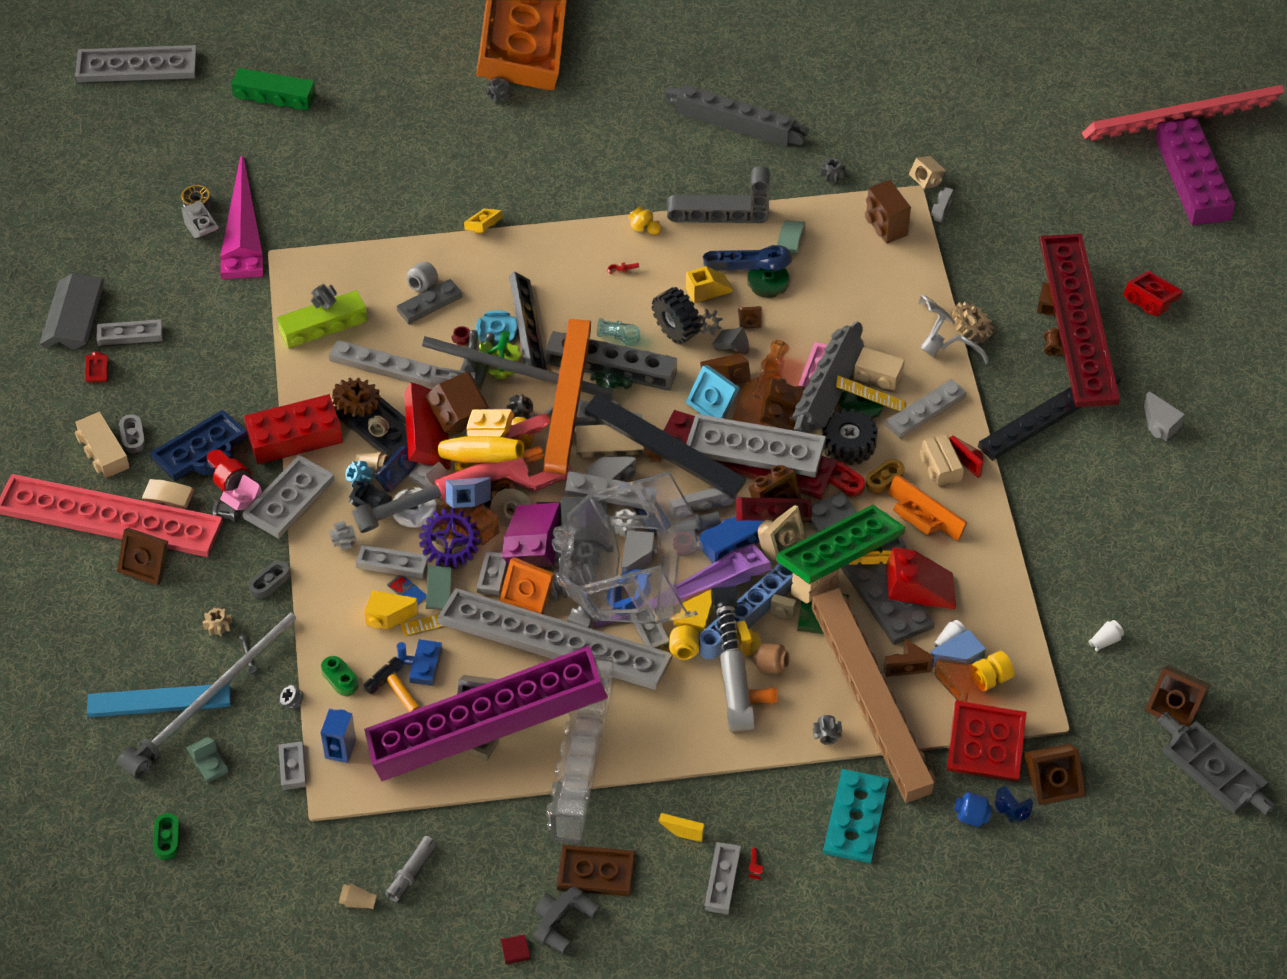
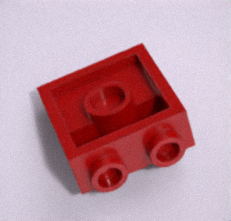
M1148 270L1130 280L1122 296L1128 302L1142 307L1146 313L1158 317L1168 311L1171 303L1181 298L1183 290Z

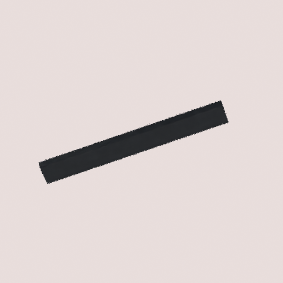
M598 393L585 407L586 414L733 499L746 483V478Z

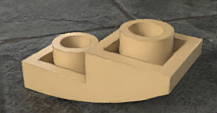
M150 479L142 499L151 503H164L166 506L187 509L194 489L179 483Z

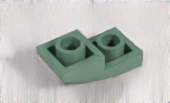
M784 221L777 245L786 247L792 255L797 254L801 247V237L805 231V222Z
M428 565L425 609L442 610L450 598L451 567Z

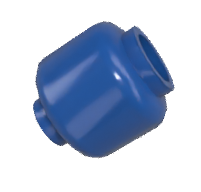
M967 792L962 798H957L954 812H958L957 817L960 822L980 827L983 823H988L992 812V805H989L988 798Z

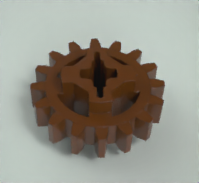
M350 377L348 382L341 380L340 384H335V389H333L332 393L333 405H337V410L344 409V414L350 412L355 417L359 413L363 417L365 412L372 414V409L377 410L380 403V390L375 389V384L369 385V380L362 382L360 378H357L353 381Z

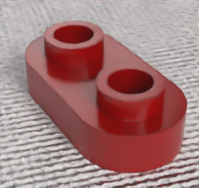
M838 462L830 483L848 496L856 497L861 495L865 490L864 478L844 463Z

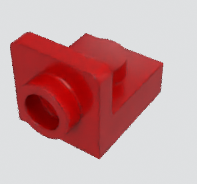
M93 352L91 355H85L86 382H108V364H110V359L102 352Z

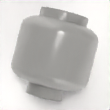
M419 262L407 273L409 287L419 293L429 290L438 281L436 269L428 262Z

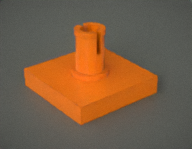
M514 557L510 559L499 601L544 615L555 574Z

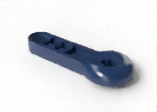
M771 245L761 250L709 251L703 255L704 267L707 266L713 270H760L759 268L780 270L791 264L793 260L791 252L782 245Z

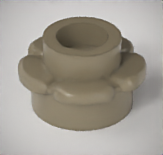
M375 416L368 421V429L372 435L381 437L388 432L390 425L385 418Z

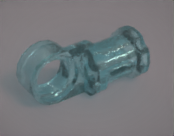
M599 318L597 337H602V335L615 337V339L622 340L625 345L629 346L639 343L640 329L636 325L622 323L619 320L617 322L604 321V319ZM630 332L636 334L634 337L625 336L627 333Z

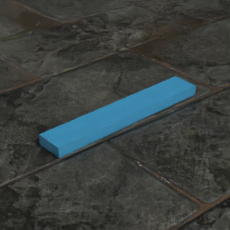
M230 683L226 684L200 709L230 707ZM211 685L88 694L87 715L88 717L182 711L186 710Z

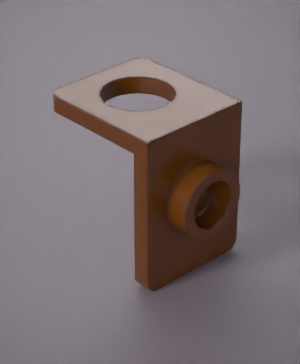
M762 307L739 308V326L744 329L761 328Z

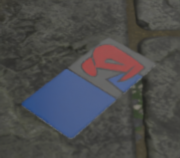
M398 575L387 584L397 595L417 598V605L426 598V594L405 576Z

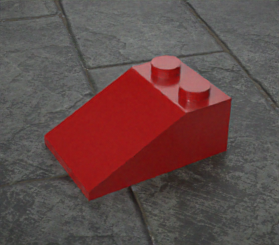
M893 547L885 565L889 600L955 610L957 606L953 573L915 550Z

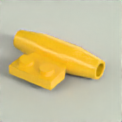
M511 409L472 410L466 427L468 436L441 441L438 446L439 456L443 459L463 463H500L521 459L524 455L523 442L504 438V435L509 433L514 413Z

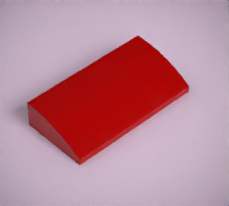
M410 382L404 392L409 461L430 466L440 462L445 469L450 470L451 460L441 458L438 453L439 443L443 440H448L449 433H444L425 397L432 390Z

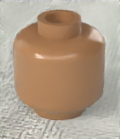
M763 643L754 652L753 662L757 664V668L761 673L781 674L789 666V652L781 644Z

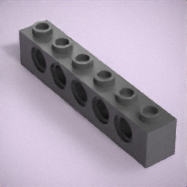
M552 331L545 349L546 364L561 367L566 333ZM590 339L584 372L670 391L677 373V358Z

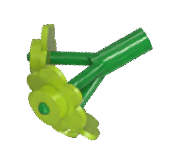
M502 331L499 344L495 347H492V344L488 341L479 345L480 352L494 356L498 355L501 358L512 361H519L521 359L519 347L508 343L510 332ZM500 368L489 370V373L494 375V378L500 380L507 379L508 375H514V372Z

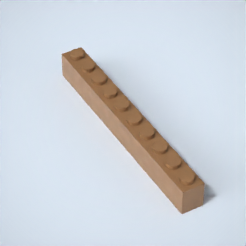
M839 588L813 596L812 610L905 803L931 795L936 783L934 774L931 770L928 771L925 765V756L921 750L918 751L915 745L914 733L912 730H908L905 715L902 710H898L893 691L888 690L886 676L883 671H879L877 658L873 652L870 653L867 647L868 640L864 633L861 634L858 628L859 623L856 615H852L849 610L850 605L847 597L842 595Z

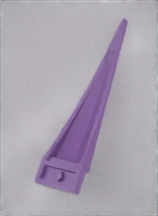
M755 544L734 549L700 572L664 592L643 601L640 605L651 602L654 610L692 599L711 590V588L735 586L751 581V576H760L764 572L770 571L771 564ZM629 612L612 614L593 622L594 628L630 618Z

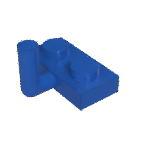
M419 639L415 656L407 655L406 644L399 642L397 644L398 659L402 661V664L412 665L409 682L433 686L442 651V642Z

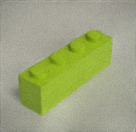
M355 290L335 297L337 301L326 310L321 306L316 309L314 305L278 316L279 332L287 348L299 346L303 343L368 322L366 306L358 291Z

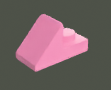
M243 475L238 488L224 491L220 500L235 510L247 509L262 494L261 486L246 475Z

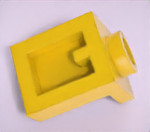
M745 621L736 622V631H738L736 637L739 640L737 643L738 648L741 649L740 651L744 653V656L754 655L755 650H758L760 645H762L758 632L748 629Z

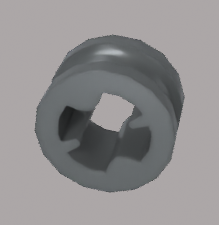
M292 685L285 687L280 694L281 704L290 709L297 708L303 700V692Z

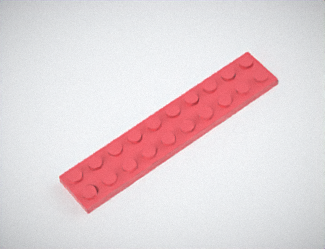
M1283 85L1095 121L1082 134L1085 139L1091 138V141L1103 139L1104 135H1110V138L1120 136L1124 131H1128L1129 134L1141 131L1140 128L1147 127L1148 130L1157 129L1158 123L1191 119L1203 116L1204 119L1213 118L1216 116L1215 113L1222 112V115L1234 113L1235 109H1241V112L1252 110L1255 105H1259L1260 108L1272 105L1271 102L1277 101L1278 97L1284 93Z
M11 474L0 496L1 515L121 540L124 529L131 528L169 541L167 549L203 557L209 556L223 524V519L220 516Z

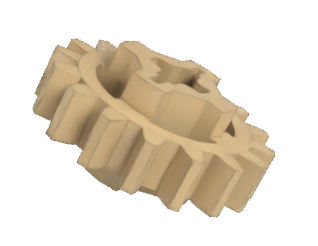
M966 301L963 304L959 302L950 312V316L955 321L953 325L956 326L955 331L961 332L962 336L970 340L974 339L976 343L980 341L984 343L993 334L992 330L994 327L990 325L992 320L987 318L988 314L982 313V309L975 307L973 303L969 306Z

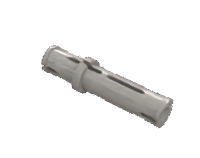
M423 837L421 843L402 870H398L395 874V880L385 892L387 897L392 894L390 900L398 902L406 888L413 884L415 875L437 846L435 840L430 844L432 841L431 837Z

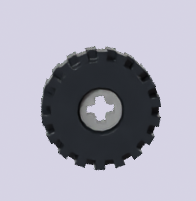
M671 287L653 298L651 304L653 305L652 311L655 312L653 316L658 320L656 323L662 327L661 331L666 333L669 339L672 338L674 343L683 344L701 332L702 324L700 323L701 317L698 316L699 311L694 308V302L689 300L690 297L687 294L684 295L683 290H678V287Z
M841 409L839 414L837 411L833 412L832 417L830 416L826 426L822 429V436H826L824 446L826 456L831 455L832 459H838L842 463L846 461L848 465H853L854 461L861 464L863 458L866 461L870 459V454H874L877 443L878 429L875 421H871L870 415L864 416V412L861 410L859 413H855V409H850V412H846V409Z

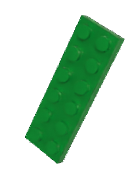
M872 504L777 553L776 561L808 584H811L904 535L906 527Z

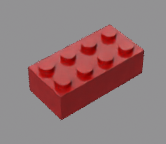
M330 394L244 415L246 431L257 465L343 443L341 426Z

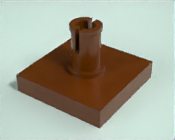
M131 528L124 529L117 572L159 585L163 577L169 541Z

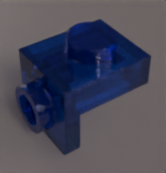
M1003 786L997 789L995 806L999 813H1004L1012 823L1016 820L1023 821L1031 815L1033 801L1029 798L1018 803L1008 788Z

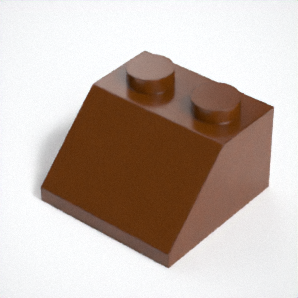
M470 371L438 384L425 396L444 433L463 432L467 427L472 410H488L490 408Z
M1168 665L1162 669L1145 711L1159 718L1165 712H1168L1180 724L1191 726L1207 697L1211 684Z
M1071 744L1024 752L1027 774L1038 805L1085 796L1079 749Z

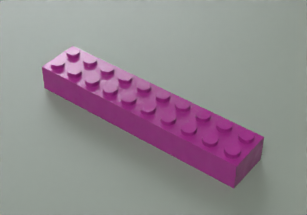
M587 646L367 727L364 731L372 765L381 781H385L608 698L598 663L591 647Z

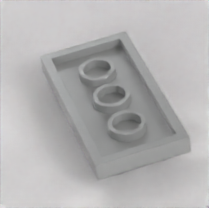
M298 455L243 512V518L279 539L335 480L334 474Z

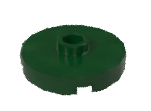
M759 268L760 270H750L748 272L747 284L756 295L770 298L776 297V294L784 293L789 287V273L786 268L780 270Z
M844 391L840 397V411L841 409H846V412H850V409H855V413H859L861 410L864 412V416H871V421L876 416L878 417L883 409L882 404L848 391Z

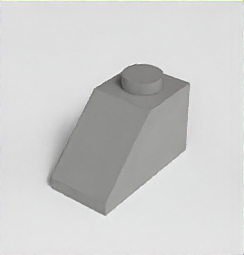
M1149 391L1144 404L1148 430L1151 431L1154 437L1167 441L1182 427L1185 414Z
M627 530L622 574L634 569L644 570L652 564L653 555L657 556L658 542H654L653 532Z

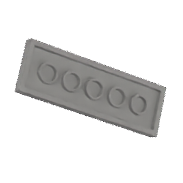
M196 45L78 49L76 82L195 78Z
M696 414L687 445L714 460L765 469L784 465L792 469L795 474L816 477L826 443V436Z

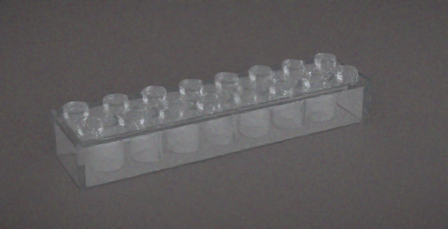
M594 654L608 698L569 712L571 716L570 721H566L564 735H566V740L562 741L560 748L562 759L561 762H557V782H553L551 791L553 801L548 804L547 817L549 818L547 830L551 831L553 841L581 844L614 684L613 657Z

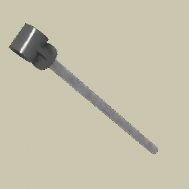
M289 613L152 741L144 738L139 743L141 746L139 749L133 746L125 749L118 759V765L135 779H140L143 773L146 774L152 766L150 758L156 760L161 755L158 747L297 619L293 613Z

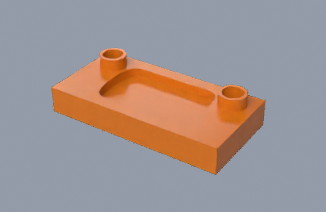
M486 0L476 76L485 77L489 80L499 77V79L503 78L509 83L544 90H554L559 74L566 0Z

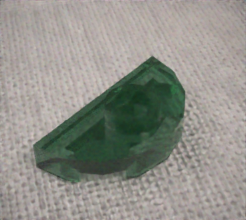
M591 370L590 380H595L597 385L616 389L617 386L628 389L632 387L633 382L632 379L616 376L617 373L612 371H604L603 373Z

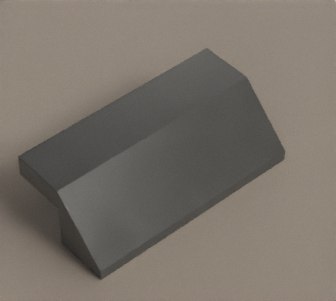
M72 273L58 281L39 343L42 347L48 348L61 342L69 349L75 350L87 344L105 279Z

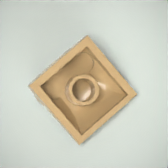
M794 505L775 521L765 520L758 527V538L762 552L775 567L779 564L776 561L777 553L806 539L798 506Z

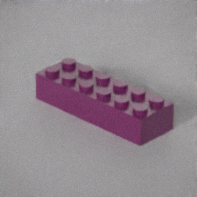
M1197 118L1158 123L1155 141L1191 225L1231 220L1235 203Z

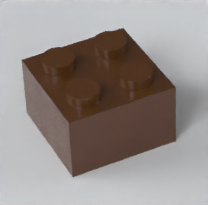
M891 180L868 188L865 218L875 228L877 235L882 237L886 244L908 236L911 206Z

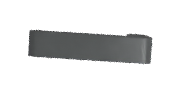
M763 166L752 169L750 195H672L667 200V217L672 222L763 223L769 217L770 172Z

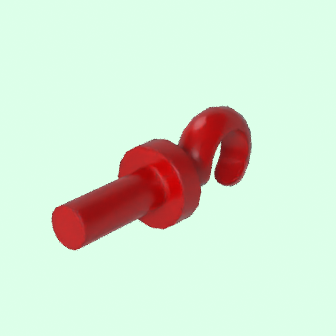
M623 262L621 266L617 264L610 265L607 268V272L612 274L610 270L615 268L617 271L627 273L629 269L640 267L639 263L626 265Z

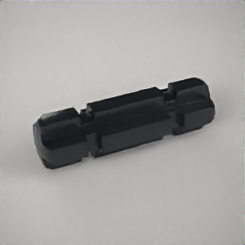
M393 657L388 661V665L385 664L372 676L373 679L369 678L364 683V689L370 694L375 693L379 689L378 686L384 685L390 675L394 674V672L397 673L403 667L402 661L397 657Z

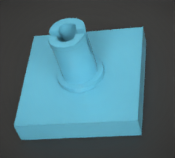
M703 365L685 403L702 415L725 419L740 387L709 365Z

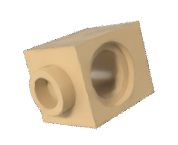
M931 156L918 157L909 175L925 189L938 186L946 170Z

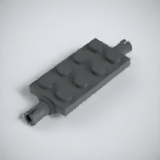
M1165 712L1159 718L1157 723L1173 735L1171 742L1163 748L1162 753L1230 812L1236 814L1247 803H1252L1265 816L1272 813L1276 804L1261 793L1267 788L1268 782L1197 721L1191 726L1180 724L1168 712Z

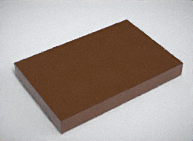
M562 844L557 890L567 891L571 887L576 886L584 893L631 896L635 851Z

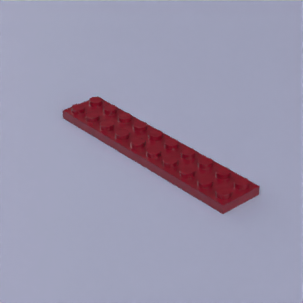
M1082 233L1040 236L1039 243L1075 407L1119 405L1120 397Z

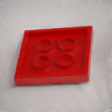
M956 700L954 703L946 771L1018 782L1027 712Z

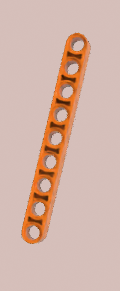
M569 319L544 459L545 473L567 474L591 335V320Z

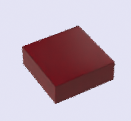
M525 934L500 939L505 965L530 960Z

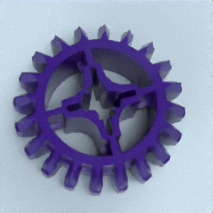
M453 508L451 509V514H447L446 509H442L441 516L434 512V519L430 517L426 519L428 525L423 524L421 526L424 532L419 533V538L422 539L419 545L421 548H425L423 555H430L428 558L430 563L436 559V566L445 563V567H449V564H453L454 569H457L458 562L465 566L467 563L466 559L473 560L474 556L472 553H478L476 546L480 545L481 540L477 538L480 536V531L475 530L477 523H470L472 518L470 515L463 518V511L455 515V509ZM448 524L445 530L433 533L439 526ZM455 525L463 528L468 536L458 533L455 530ZM451 530L453 539L448 548L447 538ZM432 541L442 545L445 549V554L438 551L432 544ZM467 545L462 551L452 554L454 548Z

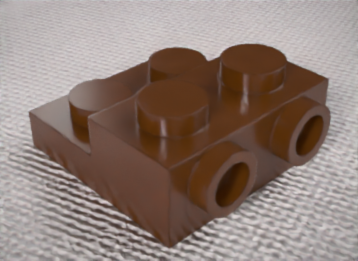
M772 378L765 387L760 421L777 428L794 431L796 422L792 416L796 410L797 403L800 402L805 387L787 384V381L783 378Z
M784 465L774 466L770 474L755 478L754 484L748 487L752 498L802 499L795 472Z

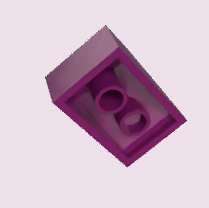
M560 503L517 505L504 536L502 558L508 565L510 559L515 557L537 567L554 566Z

